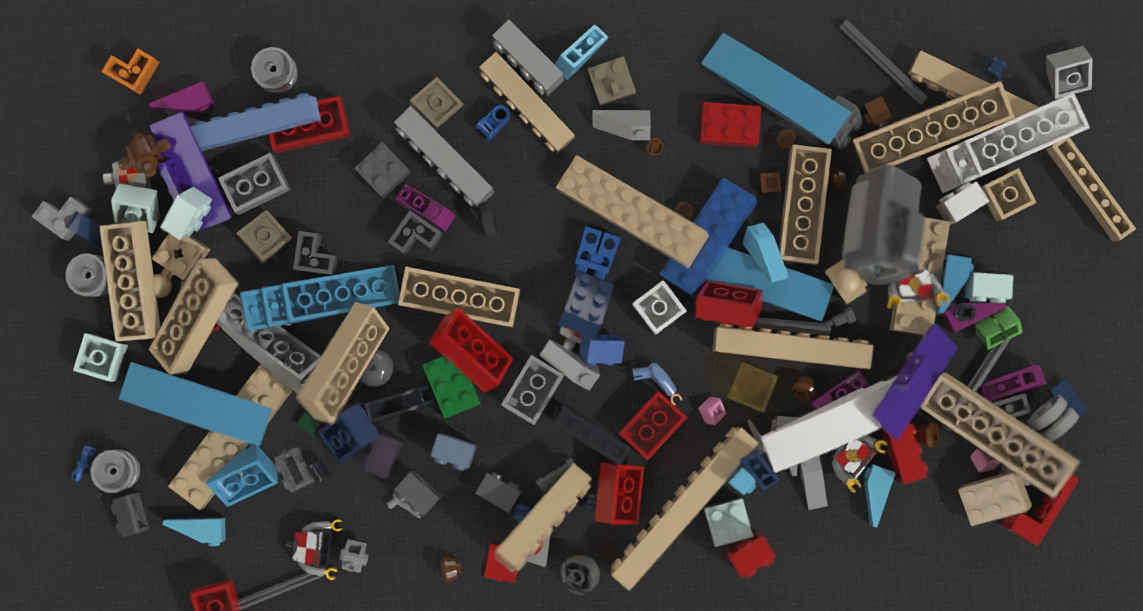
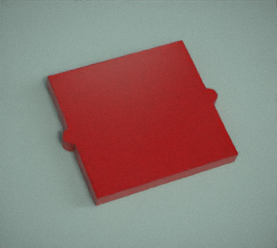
M490 543L484 577L497 579L499 582L503 580L515 583L517 570L515 569L511 573L495 559L496 551L501 545Z

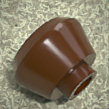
M808 376L799 377L791 385V392L797 399L809 401L816 397V384Z
M934 422L922 424L916 429L915 437L920 444L933 448L939 440V428Z
M444 556L441 559V573L445 582L449 583L457 579L459 574L462 573L461 562H457L456 558Z

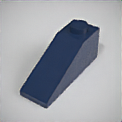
M754 450L740 459V462L763 490L781 481L777 473L773 471L768 458L760 451Z

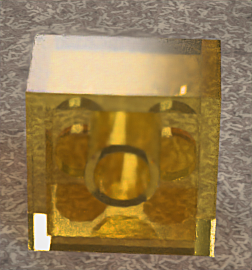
M740 362L726 398L764 413L778 376Z

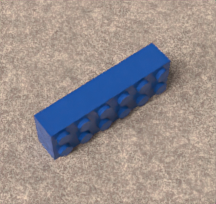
M723 178L693 223L705 230L709 235L693 263L688 269L670 258L660 273L661 277L695 298L757 204L756 197Z

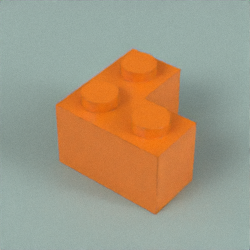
M137 49L128 65L111 55L101 72L141 95L160 62Z

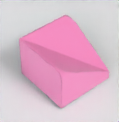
M709 397L698 408L707 424L716 425L727 414L720 398Z
M981 448L976 449L971 455V459L979 473L994 470L1001 463Z

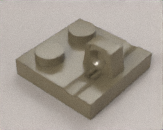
M624 57L588 68L600 105L636 94Z
M437 77L409 101V104L435 130L463 106V103Z
M267 210L237 232V236L261 263L292 239Z

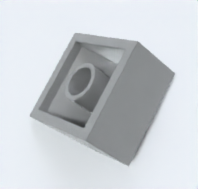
M1084 46L1046 56V72L1055 99L1065 97L1071 93L1076 94L1092 89L1093 58Z

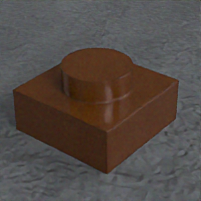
M780 172L760 174L761 193L781 192Z

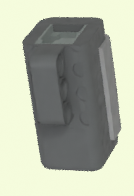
M892 165L880 167L857 177L856 184L851 189L842 254L845 259L844 269L855 270L859 274L860 279L872 285H884L911 275V268L920 260L925 222L924 216L918 213L921 183L918 179Z

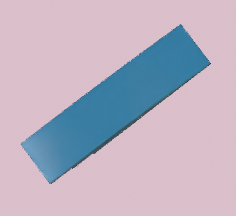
M724 33L701 63L703 67L718 75L720 79L735 87L740 93L828 145L851 114L850 111L815 88Z
M730 248L726 249L707 278L710 281L763 290L762 302L818 321L823 319L834 285L788 268H786L788 273L787 279L771 283L751 255Z
M394 265L297 281L240 293L247 332L349 313L355 302L376 308L397 304L400 298Z
M133 362L130 364L119 396L120 400L257 446L261 445L273 409Z

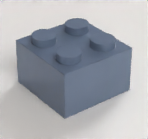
M440 433L437 436L431 457H434V461L445 465L449 462L453 464V468L464 471L465 468L471 466L477 444Z

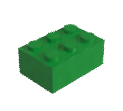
M445 356L423 365L444 419L482 404L473 382Z

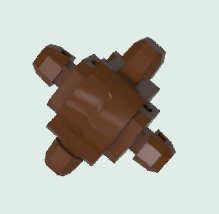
M139 132L134 135L130 146H125L127 157L120 159L118 165L121 170H127L133 166L137 173L141 174L142 172L146 176L151 177L155 175L159 163H164L161 152L164 153L169 150L171 144L168 139H163L156 143L152 136L148 135L147 137Z

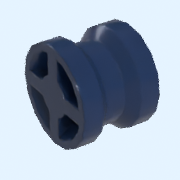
M990 57L989 65L983 69V72L993 79L1000 80L1002 77L1001 73L1006 70L1007 64L996 57Z
M587 492V500L583 507L596 511L597 494Z
M515 503L514 508L516 511L512 515V519L522 522L534 508Z

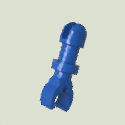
M91 446L83 448L81 459L76 463L78 466L71 475V479H75V482L81 480L84 469L89 465L88 461L96 451L95 448Z

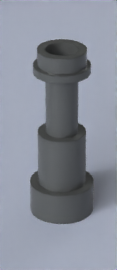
M848 307L843 309V312L831 316V319L821 322V324H830L831 327H837L847 322L848 324L855 322L856 318L852 308Z
M571 457L566 459L567 463L559 469L553 470L545 477H540L535 481L544 493L550 490V487L559 481V477L565 474L573 465L574 461Z

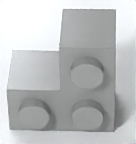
M69 197L61 210L43 201L32 217L60 238L70 241L75 233L65 226L74 213L78 211L87 217L92 210L79 200Z

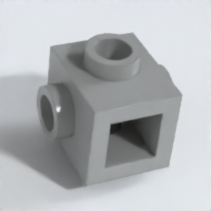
M347 540L345 549L341 550L339 560H342V569L361 572L362 566L367 565L369 554H366L367 543Z

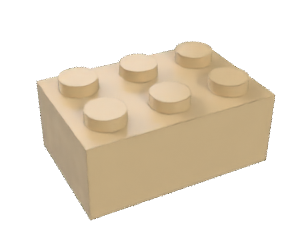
M1014 470L964 484L958 489L971 526L1025 512L1032 506L1021 475Z

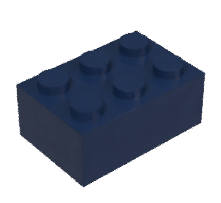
M578 271L558 325L595 339L601 327L614 285Z
M359 404L336 417L333 424H327L318 432L338 464L357 454L379 437L376 427L371 424L365 410Z

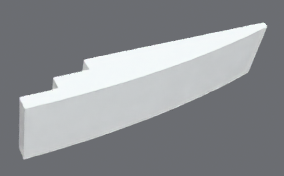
M1071 93L927 158V161L941 192L944 193L1090 127L1075 94Z
M896 377L886 382L880 381L866 389H858L760 437L773 471L776 473L882 428L872 417V413Z

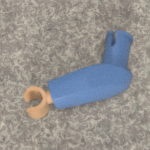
M651 363L648 367L632 369L634 381L651 378V380L653 379L659 385L666 396H670V402L675 405L673 402L674 396H678L682 401V397L675 393L677 389L671 378L657 363Z

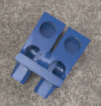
M585 227L575 262L577 264L575 275H577L578 271L586 273L589 268L595 270L593 277L604 280L605 275L609 272L621 238L604 232L600 248L597 250L602 231Z

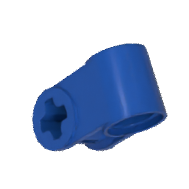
M496 106L477 123L475 128L479 129L487 137L486 139L490 141L510 120V112L505 106ZM500 110L506 112V117L502 120L496 118V114Z

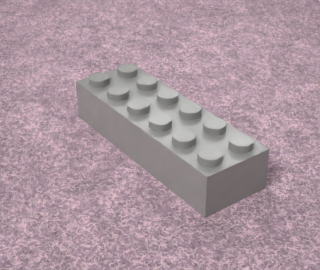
M411 106L394 122L397 126L395 130L404 140L409 138L411 140L409 142L411 147L418 154L422 151L424 153L422 156L431 167L435 165L437 173L445 181L449 179L451 187L458 194L462 192L465 195L463 197L464 200L471 207L475 205L479 208L494 193L493 188Z

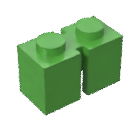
M1009 306L994 313L993 317L988 316L974 323L978 338L988 350L1004 342L999 333H1002L1007 340L1022 333L1020 319Z

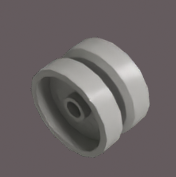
M269 47L262 49L252 60L251 71L253 78L263 89L270 93L286 92L297 80L298 71L295 62L287 52L280 48Z
M80 254L73 258L66 270V281L70 289L76 294L90 297H100L109 293L104 257L93 254Z
M1057 395L1040 406L1030 416L1027 423L1034 430H1040L1039 435L1052 442L1068 431L1076 423L1079 415L1073 408H1066L1067 401L1061 395Z
M124 449L108 450L99 454L91 467V478L94 484L100 490L108 493L120 492L131 488L137 482L140 475V464L137 458L131 452Z

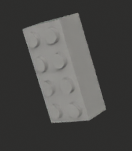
M510 20L492 35L494 48L501 55L504 53L508 58L507 61L514 68L518 67L522 72L521 75L528 82L531 80L535 85L534 88L541 95L545 94L548 97L564 81L563 73Z

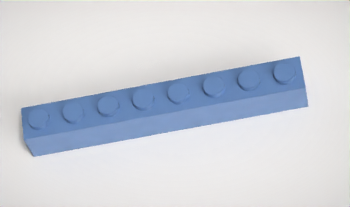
M300 94L297 95V99L285 98L279 100L280 103L278 104L266 103L259 109L255 107L247 108L244 113L232 112L225 118L213 117L210 122H195L191 129L201 151L320 121L316 97Z

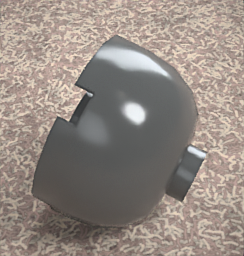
M377 349L359 380L368 386L378 387L384 385L391 379L394 363L387 352Z
M576 555L567 559L561 566L560 573L563 583L566 582L569 586V591L576 595H584L592 591L599 582V567L589 556Z

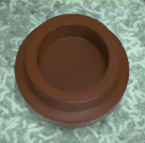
M783 129L777 135V143L782 148H790L796 141L795 133L790 129Z
M652 137L646 143L645 150L649 155L657 156L663 151L664 144L660 138Z
M834 169L833 173H831L830 181L835 188H840L846 184V174L843 170Z
M680 202L675 206L674 213L689 220L693 215V208L687 202Z

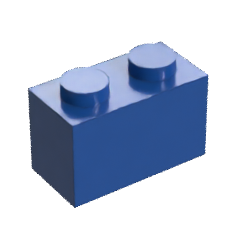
M582 335L579 357L588 365L603 363L604 365L612 366L614 363H621L625 341L616 335H596L595 339Z

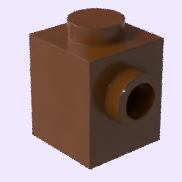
M882 96L861 107L864 112L863 119L867 125L870 124L871 128L885 126L888 124L887 120L892 117Z

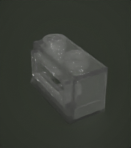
M299 447L275 457L276 462L274 465L278 473H282L284 477L282 481L286 490H290L292 493L315 482L310 470L307 469L308 466ZM290 456H293L304 479V482L296 485L284 460Z

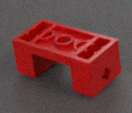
M1070 475L1055 497L1045 493L1040 508L1037 507L1032 514L1033 519L1021 512L1003 517L1001 526L1026 542L1038 546L1079 479Z

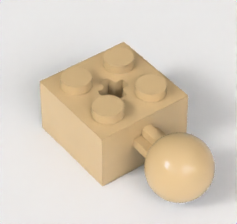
M169 233L152 258L165 267L161 273L153 275L152 287L156 298L166 297L171 292V278L174 274L187 281L198 259H204L210 248L192 236H186L179 240ZM180 251H182L183 257H179Z
M843 258L826 269L825 272L846 304L865 293V287L868 285L864 280L860 279L859 274L855 270L844 269L845 259Z

